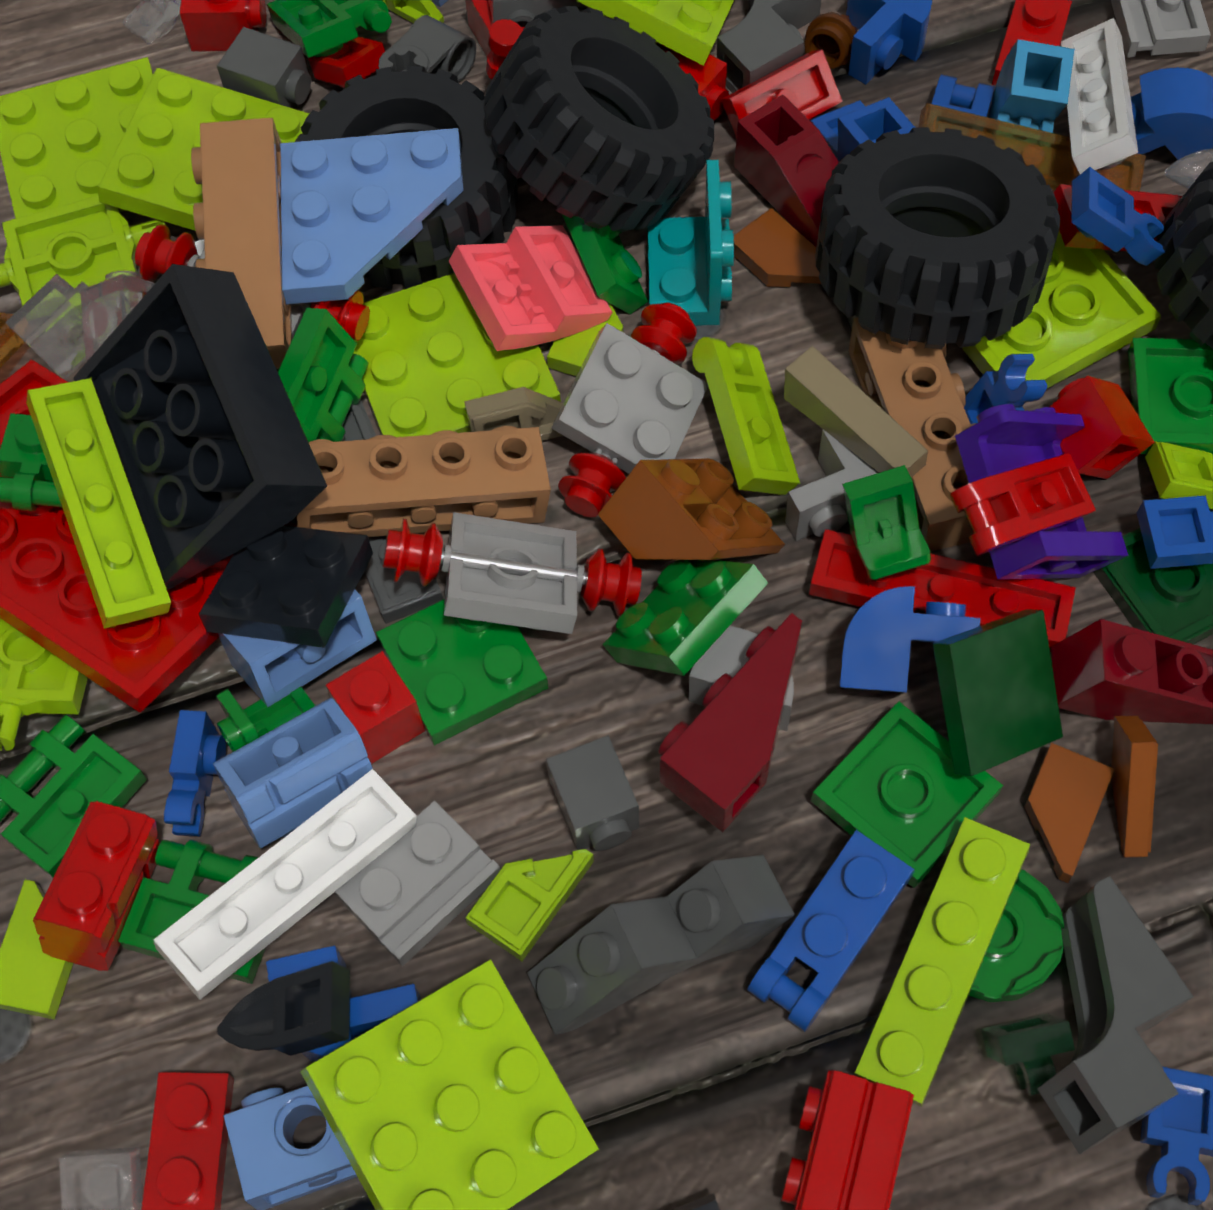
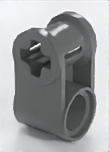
M428 15L419 17L410 29L391 48L382 54L378 67L379 69L392 67L393 72L407 71V65L423 66L426 68V73L436 74L438 69L456 75L459 83L469 73L474 63L476 43L470 36Z

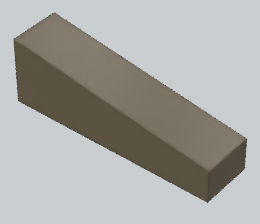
M813 346L785 368L784 399L880 473L905 465L912 478L926 465L928 450Z

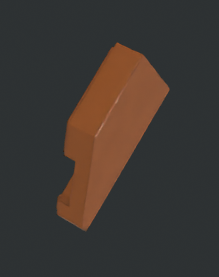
M772 208L734 235V257L766 286L791 287V282L821 284L819 271L815 265L816 247Z
M1114 716L1111 766L1114 768L1111 782L1121 851L1124 857H1148V852H1151L1158 743L1138 716Z
M1051 742L1024 808L1035 831L1038 830L1055 864L1053 869L1058 879L1069 883L1077 867L1114 768Z

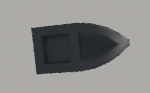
M331 961L276 978L256 988L240 1000L219 1024L217 1034L228 1043L242 1049L254 1051L275 1049L290 1056L348 1040L350 970Z

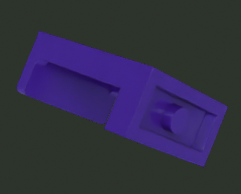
M1003 404L981 412L977 416L978 423L955 435L968 482L972 483L982 478L1063 455L1060 446L1061 441L1085 428L1080 414L1056 413L1053 407L1023 411L1015 410V406L1012 404ZM1083 517L1047 531H1038L1024 539L989 551L997 579L1080 578L1128 556L1121 532L1087 531Z

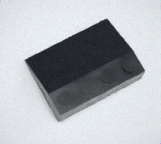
M172 264L73 377L74 381L92 379L167 590L172 589L289 523L327 487V483L234 272Z

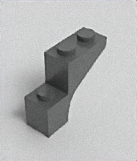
M747 0L749 13L734 28L717 37V58L727 63L726 87L733 93L803 56L805 46L798 29L812 22L814 18L820 15L821 0Z
M764 855L711 861L666 897L611 904L528 971L527 974L554 1034H563L582 1027L694 965L720 955L750 949L795 914Z
M1110 876L1098 881L1083 897L1062 914L1064 929L1061 928L1062 941L1078 1026V1043L1070 1064L1038 1088V1091L1079 1155L1140 1121L1179 1094L1164 1072L1160 1061L1151 1053L1139 1034L1159 1024L1194 997L1178 975L1175 967L1166 958L1137 916L1134 908L1126 900Z

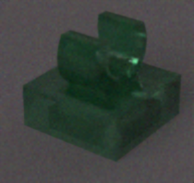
M1049 1013L981 1028L987 1056L1004 1066L1013 1064L1019 1089H1028L1029 1095L1040 1094L1038 1088L1057 1074L1051 1055L1075 1050L1069 1021Z

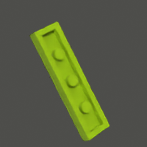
M83 379L28 390L26 403L104 629L168 613L171 600L92 379Z
M964 817L856 1068L855 1075L857 1077L867 1079L872 1083L878 1082L910 1091L914 1094L913 1103L922 1107L1030 848L1029 843Z

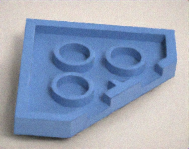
M458 128L280 143L282 291L286 304L349 299L365 284L363 276L384 256L390 260L423 229L422 220L438 205L444 203L448 206L464 191L461 143Z

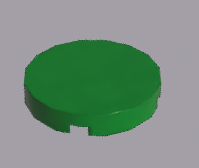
M1021 869L968 996L987 1002L1018 1000L1041 988L1061 961L1064 948L1062 941V929H1064L1062 911L1048 888L1025 870Z

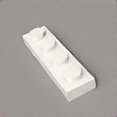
M1114 18L1061 41V47L1075 49L1067 110L1072 159L1080 174L1089 167L1095 171L1098 169H1111L1122 163L1127 157L1138 153L1122 35Z
M373 769L153 939L156 950L197 998L201 1000L415 828L417 815Z

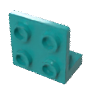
M719 159L706 161L705 217L664 218L658 220L655 225L648 227L649 305L661 303L678 305L689 314L695 326L720 325L721 302L732 301L731 267L734 266L733 230H730L729 218H731L732 213L731 181L720 182Z

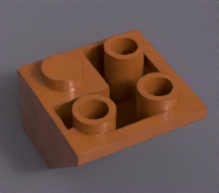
M710 458L640 460L598 514L635 559L713 560L778 553L785 545L771 528L772 521L767 513L757 505L748 502L733 485L734 478L729 470Z

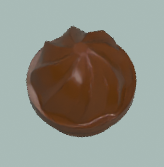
M836 12L821 14L813 19L806 30L805 52L807 54L813 50L822 49L830 69L843 66L850 62L853 36L857 33L858 27L852 25L849 15H839Z

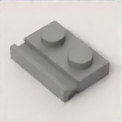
M1111 0L1127 58L1135 57L1136 51L1150 50L1151 56L1206 50L1211 34L1200 0Z
M434 800L417 816L415 828L335 891V894L342 904L403 967L488 888L501 868L480 849V846Z

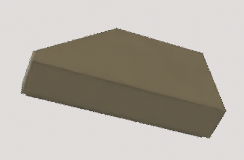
M520 387L464 401L470 432L491 431L502 426L517 428L539 427L542 441L563 436L551 428L563 403L528 388Z

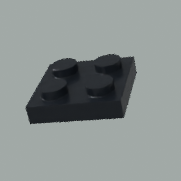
M282 526L237 551L231 557L199 612L206 632L325 648L373 555L368 536Z

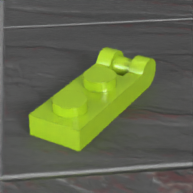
M710 337L699 339L693 349V366L699 373H705L739 490L786 495L800 484V480L758 348L745 343H734L728 347L725 341Z

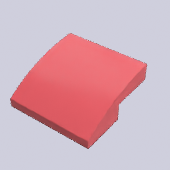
M563 225L515 227L506 243L457 245L448 261L496 351L535 346L568 337L607 321L613 313L607 301L597 296L580 254Z

